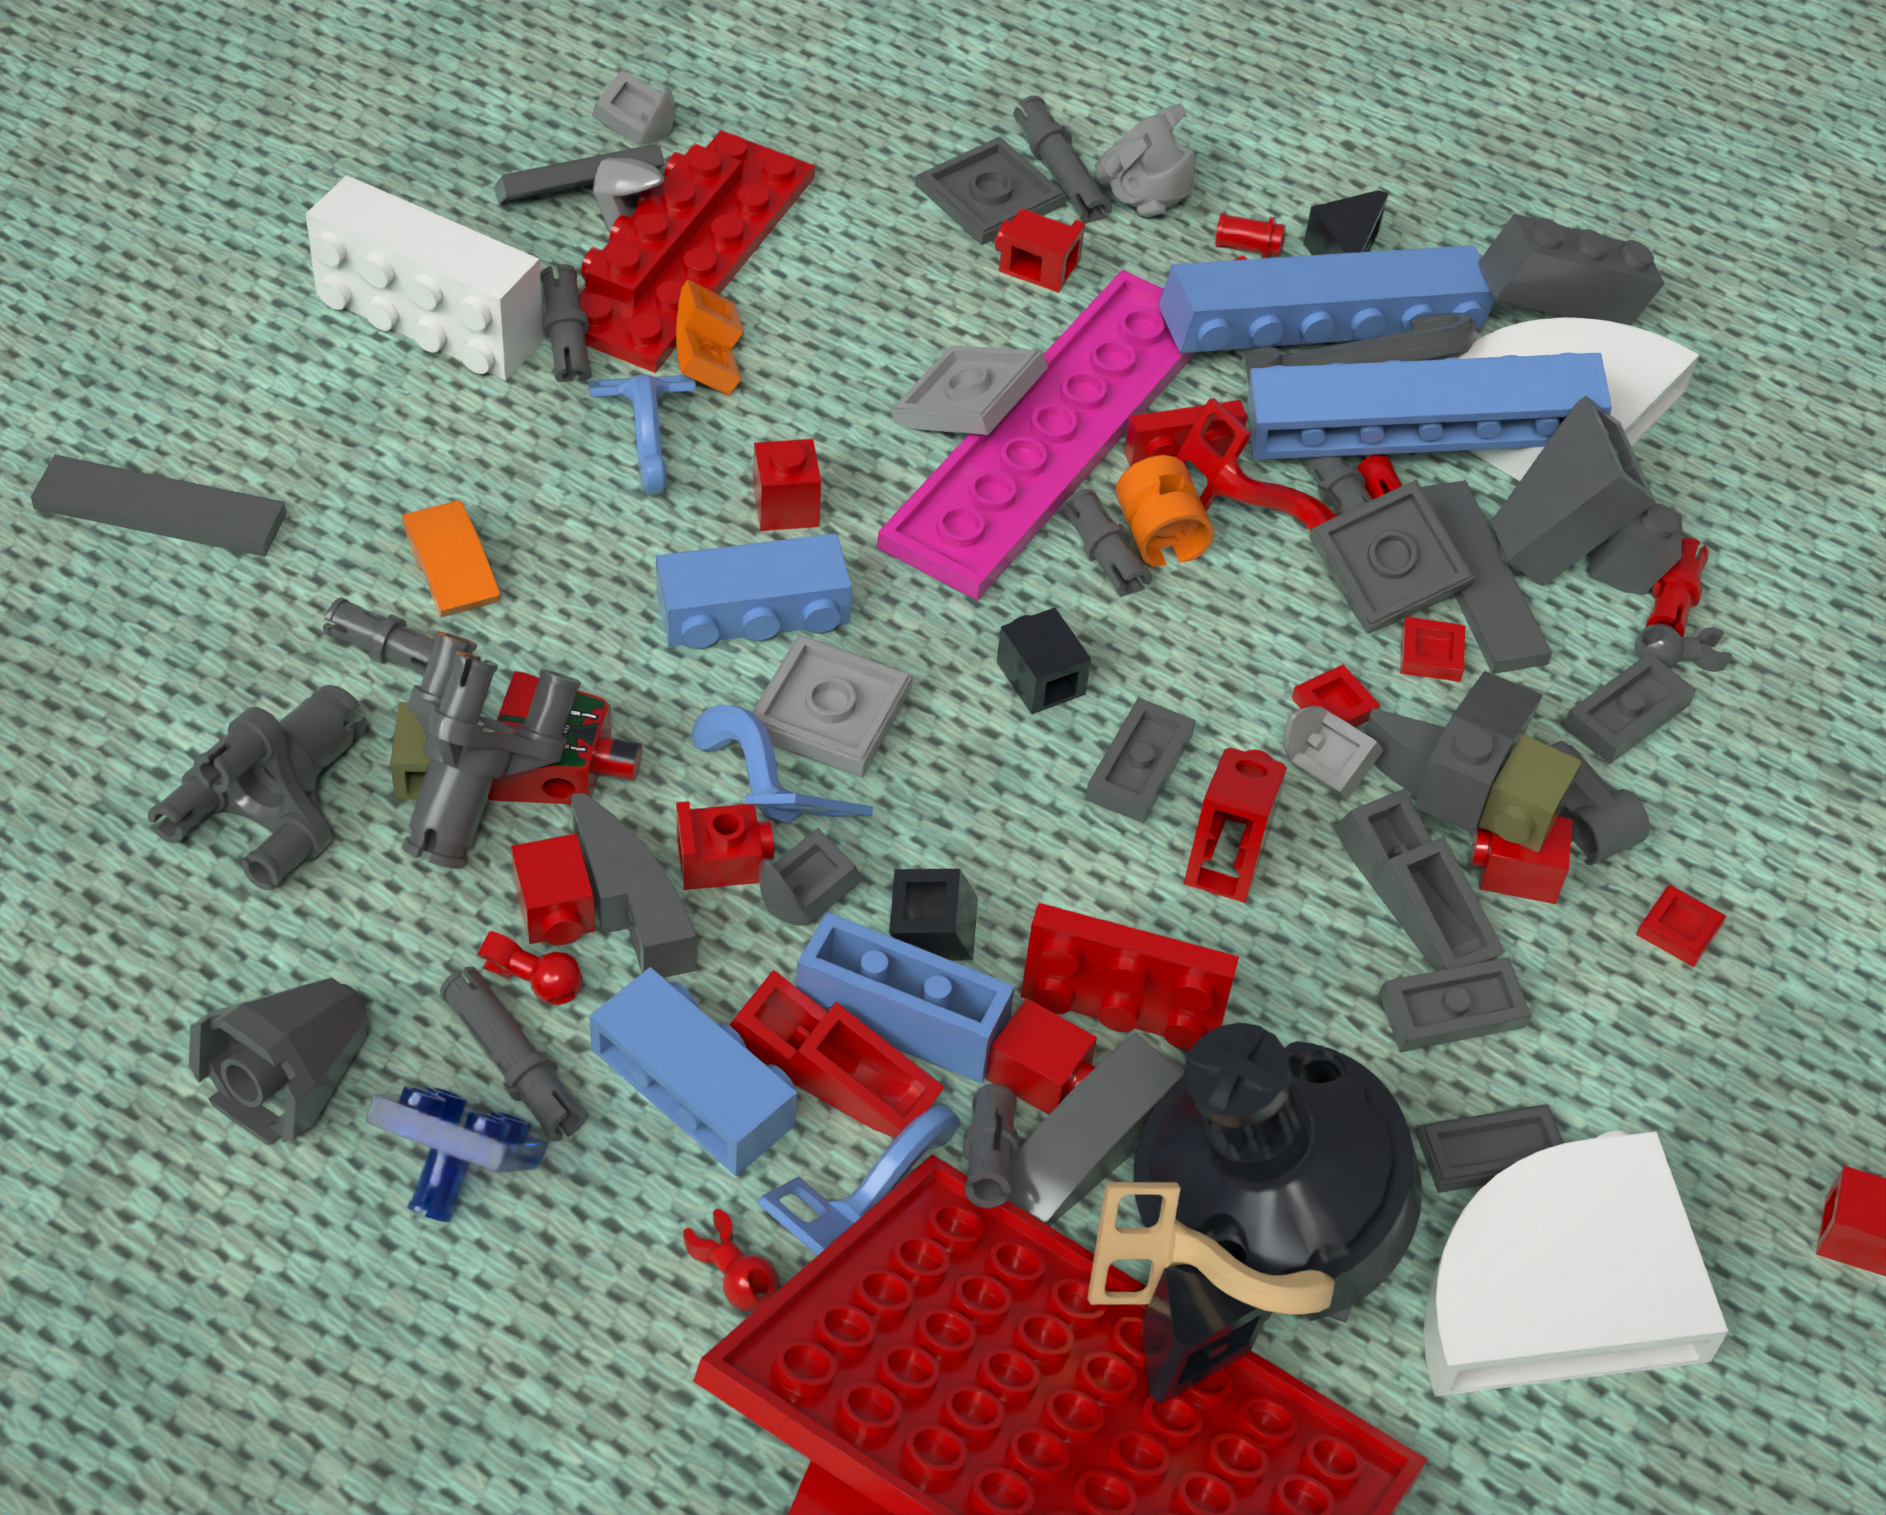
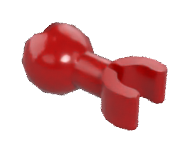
M494 931L488 932L477 952L479 957L486 959L482 967L483 969L507 979L513 975L530 982L534 994L546 1004L560 1006L571 1002L581 992L583 978L578 963L567 953L554 951L539 957L522 950L515 941Z
M716 1209L713 1211L714 1228L720 1232L721 1244H717L712 1239H701L695 1235L691 1228H686L683 1230L684 1246L688 1254L695 1260L704 1263L713 1262L723 1273L722 1289L731 1305L740 1311L754 1312L778 1291L780 1286L779 1275L773 1263L763 1256L745 1255L734 1243L730 1217L721 1209ZM756 1294H765L761 1297L755 1296Z

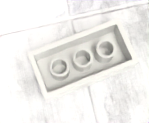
M348 175L305 213L316 296H319L329 307L336 310L348 309L367 318L374 327L382 331L390 329L414 339L426 351L437 352L439 350L461 360L467 368L475 373L484 374L488 372L503 380H507L543 342L539 258Z

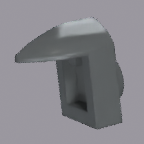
M819 828L815 829L773 865L764 858L759 864L758 871L761 896L771 915L797 926L810 924L863 880L857 867Z

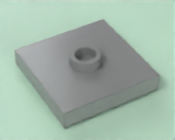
M950 346L890 412L894 422L907 429L989 435L1048 369L1043 352L1038 350Z
M799 634L752 712L763 722L770 735L772 745L863 778L912 689L913 675Z

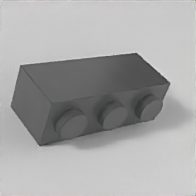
M1518 214L1512 215L1478 262L1495 301L1568 318L1605 320L1629 326L1635 322L1665 284L1654 263L1652 252L1638 241L1628 240L1626 242L1602 236L1591 229H1584L1582 231L1558 225L1547 218L1534 219Z

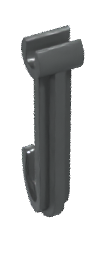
M1442 313L1412 319L1413 331L1283 355H1281L1279 349L1273 347L1251 349L1244 353L1248 385L1250 368H1266L1276 365L1288 367L1327 365L1331 363L1355 364L1378 363L1391 360L1422 361L1458 358L1468 352L1477 340L1476 322L1467 314Z

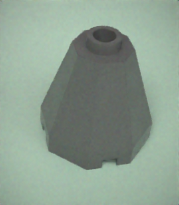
M328 978L211 1011L190 1026L189 1068L198 1083L209 1076L217 1088L218 1092L208 1098L211 1105L265 1145L273 1144L280 1137H282V1142L293 1141L314 1125L364 1041L368 1019L364 1001L352 987L341 984L333 978ZM285 1087L284 1114L277 1116L261 1104Z

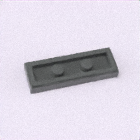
M651 144L503 174L494 186L496 198L499 204L592 186L594 185L598 167L601 161L606 158H635L643 160L659 170L665 164L661 146Z

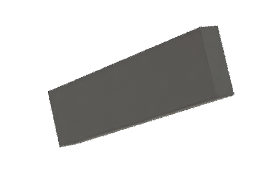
M60 455L53 456L31 495L33 508L36 510L266 557L286 516L284 501Z
M1467 481L1421 487L1475 577L1471 587L1454 594L1491 673L1496 674L1548 665L1552 652L1508 563L1501 560L1497 554L1499 545Z

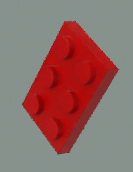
M1038 902L1031 924L1020 997L1032 1000L1054 1014H1064L1068 1011L1098 1018L1102 1025L1117 1032H1129L1138 1029L1163 1036L1169 1044L1176 1048L1191 1050L1203 1035L1222 1026L1239 956Z

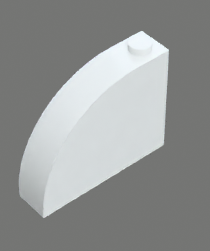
M1549 318L1522 322L1489 333L1476 340L1468 352L1458 357L1460 359L1502 357L1506 355H1557L1567 352L1577 354L1601 353L1612 405L1610 415L1621 422L1632 447L1687 391L1699 354L1670 339L1625 324L1588 318ZM1544 447L1468 451L1520 481Z
M1624 1130L1606 1132L1596 1138L1563 1143L1525 1157L1497 1174L1477 1192L1464 1208L1452 1228L1430 1284L1424 1318L1425 1358L1435 1396L1711 1362L1729 1332L1657 1131L1630 1134Z

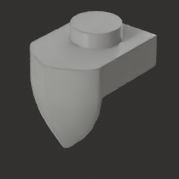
M622 69L595 104L592 117L630 141L641 145L651 144L670 135L675 119V100L669 88H664L659 93Z
M606 158L601 161L594 180V195L609 232L618 216L625 215L631 217L636 212L641 191L659 185L664 181L661 172L655 166L635 158Z
M1307 706L1291 713L1285 725L1283 744L1286 756L1292 765L1346 801L1384 751L1376 740L1320 706Z

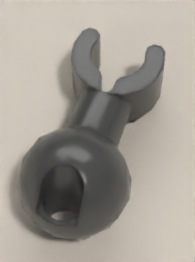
M1662 623L1653 624L1643 629L1635 641V651L1639 655V660L1648 653H1651L1668 668H1671L1679 661H1690L1706 671L1718 672L1724 670L1732 658V654L1729 652H1718L1711 648L1718 644L1724 634L1721 629L1714 627L1703 629L1697 638L1681 637L1671 626Z

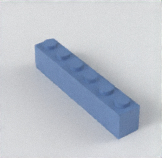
M1475 245L1172 264L1158 306L1179 352L1190 353L1365 340L1413 331L1412 319L1442 313L1467 314L1476 322L1477 328L1484 327L1495 299L1478 264L1481 256Z
M1572 352L1557 355H1506L1490 358H1446L1443 360L1422 361L1391 360L1378 363H1331L1327 365L1288 367L1276 365L1266 368H1250L1247 399L1249 427L1252 433L1253 460L1545 447L1575 404L1584 396L1589 397L1609 414L1611 413L1612 405L1602 354H1577Z

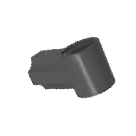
M1563 740L1550 745L1582 760L1569 798L1559 817L1573 819L1571 842L1574 841L1588 857L1583 861L1587 865H1593L1645 841L1649 836L1650 824L1646 810L1638 797L1625 789L1613 792L1572 745H1566Z

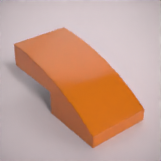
M687 279L681 288L676 327L677 354L681 373L730 396L742 379L732 348L744 332L735 303Z
M461 500L402 515L401 520L419 570L424 572L440 618L500 601L501 595L487 557Z

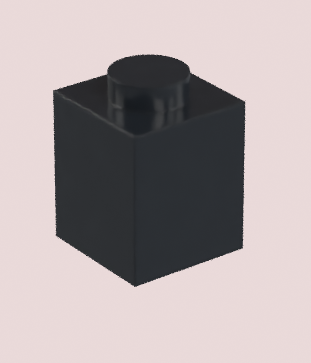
M1055 607L1032 616H1021L1011 623L1001 626L996 663L1031 714L1086 695L1091 657Z
M960 868L895 869L889 927L890 935L895 939L948 960H973L978 897Z

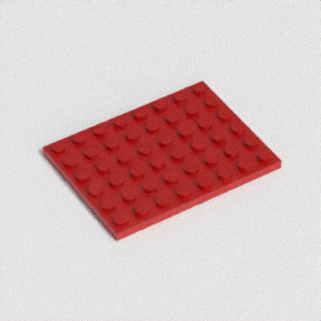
M933 1154L700 1358L693 1379L694 1383L893 1515H1394L1418 1480L1428 1460L1253 1351L1160 1405L1149 1394L1141 1324L1149 1304H1090L1087 1298L1094 1253L1008 1200L1002 1205L993 1208H984L973 1204L966 1197L964 1191L967 1175ZM1109 1265L1105 1284L1106 1291L1139 1292L1147 1287L1115 1266Z

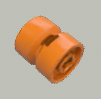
M1166 455L1148 457L1135 463L1122 474L1116 484L1115 495L1128 525L1131 526L1130 530L1145 563L1152 567L1167 565L1160 547L1173 546L1179 563L1193 561L1207 550L1213 540L1214 529L1201 499L1198 498V493L1184 462L1176 457Z

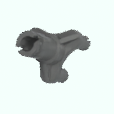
M436 631L434 646L421 686H413L407 704V709L415 713L427 737L422 752L430 757V761L409 823L412 833L410 837L404 838L401 848L416 858L421 857L423 851L430 852L432 854L429 863L448 868L463 869L468 860V856L464 854L466 847H471L494 778H504L508 775L561 761L567 743V738L562 736L581 682L559 672L540 669V678L525 723H518L516 727L482 715L481 712L498 665L487 659L481 662V657L473 655L477 648L475 642L450 633Z
M325 685L319 687L310 698L305 699L280 722L265 709L259 707L247 708L229 724L228 734L194 760L193 767L182 777V785L149 810V823L156 822L163 815L167 816L152 829L165 841L176 843L181 841L186 833L209 813L214 815L220 812H228L258 823L273 834L242 860V868L247 878L255 886L263 890H273L281 882L282 878L303 860L311 861L315 859L332 841L331 829L322 816L314 789L316 788L317 776L366 731V716L355 717L345 727L343 724L347 718L346 715L350 711H355L360 706L359 702L348 691L338 686Z

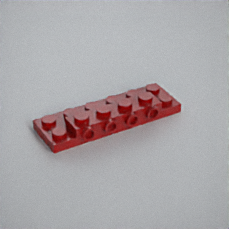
M720 130L706 147L694 143L685 155L679 152L673 153L665 167L664 181L658 186L656 185L641 191L636 212L631 217L625 215L618 216L612 225L609 243L603 250L592 247L583 259L581 277L585 279V288L579 294L581 310L588 317L589 329L584 333L586 346L656 373L677 348L678 305L681 288L687 279L720 295L815 178V165Z

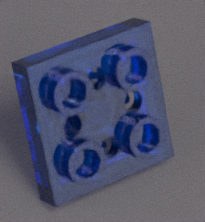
M404 1086L401 1094H375L365 1120L366 1123L430 1148L412 1199L407 1204V1208L417 1214H421L422 1210L427 1211L425 1217L451 1222L453 1218L452 1212L470 1163L496 1173L535 1170L541 1163L549 1144L547 1141L528 1135L532 1125L530 1122L497 1110H491L490 1115L472 1110L469 1112L465 1111L468 1099L438 1087L427 1086L425 1091L411 1086Z

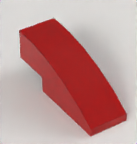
M774 969L729 1025L743 1039L747 1050L766 1066L772 1064L779 1067L787 1074L795 1086L871 1129L894 1138L916 1117L927 1111L944 1089L942 1084L839 1003L835 1002L827 1012Z

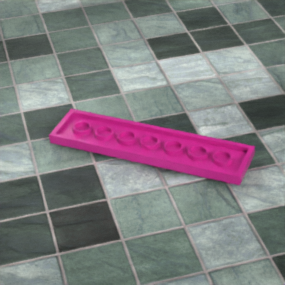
M1122 269L1043 354L1048 369L989 435L969 434L878 531L877 548L978 601L1128 431L1130 416L1143 414L1197 353L1179 352L1158 306L1164 289Z

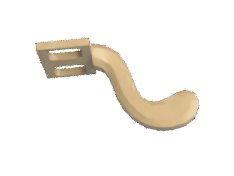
M1106 1182L1087 1298L1090 1304H1149L1164 1269L1186 1264L1197 1267L1216 1287L1226 1294L1267 1312L1309 1314L1317 1313L1330 1307L1335 1282L1325 1272L1306 1270L1278 1276L1260 1273L1239 1262L1213 1239L1179 1222L1175 1218L1180 1187L1177 1182ZM1129 1194H1157L1163 1196L1157 1224L1150 1228L1116 1227L1118 1205L1121 1198ZM1118 1259H1147L1152 1261L1147 1287L1139 1292L1106 1291L1105 1284L1109 1265Z

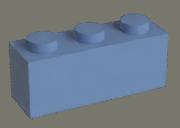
M837 533L656 555V593L668 647L687 645L688 647L699 649L708 647L719 640L748 637L751 640L762 641L782 632L808 629L811 632L824 633L838 625L850 624L852 585Z
M827 911L797 962L796 987L827 1012L837 1002L897 1050L981 1084L983 1083L987 1075L990 1047L1010 1021L1015 990L1014 985Z
M651 967L589 1015L591 1050L733 1175L738 1176L796 1126L797 1091L787 1074L775 1065L769 1064L766 1066L747 1050L743 1039L731 1026L726 1023L717 1024L698 1008L694 997L684 986L677 982H667Z

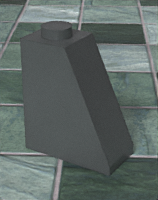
M1584 396L1575 404L1492 519V524L1500 542L1497 548L1499 558L1508 563L1513 574L1519 575L1523 572L1541 586H1545L1656 503L1621 422L1589 397Z

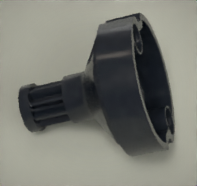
M1241 1022L1223 1025L1203 1035L1189 1051L1184 1067V1076L1164 1094L1148 1117L1137 1145L1134 1161L1133 1182H1177L1180 1187L1175 1218L1186 1227L1216 1241L1234 1258L1249 1268L1273 1276L1288 1275L1306 1270L1325 1272L1331 1276L1335 1286L1330 1307L1317 1313L1303 1314L1309 1321L1325 1318L1345 1310L1374 1291L1392 1273L1406 1253L1416 1231L1421 1211L1422 1180L1410 1131L1400 1106L1383 1082L1361 1063L1331 1048L1300 1041L1292 1042L1284 1048L1276 1035L1259 1025ZM1135 1194L1139 1214L1145 1228H1150L1157 1224L1163 1196L1157 1194ZM1182 1264L1169 1268L1205 1276L1193 1265ZM1273 1312L1268 1313L1265 1321L1270 1318Z

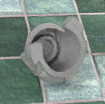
M1182 103L1166 107L1157 114L1142 119L1112 148L1105 151L1095 163L1097 181L1102 185L1110 186L1114 195L1121 202L1136 207L1137 212L1144 217L1164 213L1166 208L1172 207L1183 200L1194 189L1195 153L1192 149L1182 147L1176 141L1173 134V127L1186 115Z

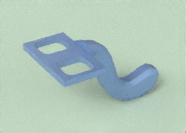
M641 374L632 378L588 380V390L591 397L624 395L632 401L635 414L641 486L646 495L663 494L667 485L666 463L662 459L657 399L663 392L696 390L694 379L686 375L653 377Z
M718 705L706 709L697 717L692 729V741L699 750L705 752L718 751L735 741L740 743L746 759L747 773L752 794H746L745 804L757 806L767 817L782 822H791L802 814L832 817L872 816L873 806L796 794L784 789L778 779L775 753L770 735L763 722L752 711L736 705Z
M944 1104L937 1105L920 1114L889 1145L858 1188L844 1199L827 1201L802 1178L797 1177L762 1195L758 1204L816 1255H819L894 1189L925 1152L930 1148L935 1149L946 1145L954 1136L960 1119L952 1109ZM789 1194L796 1195L814 1209L820 1217L811 1222L803 1221L785 1207L779 1199Z

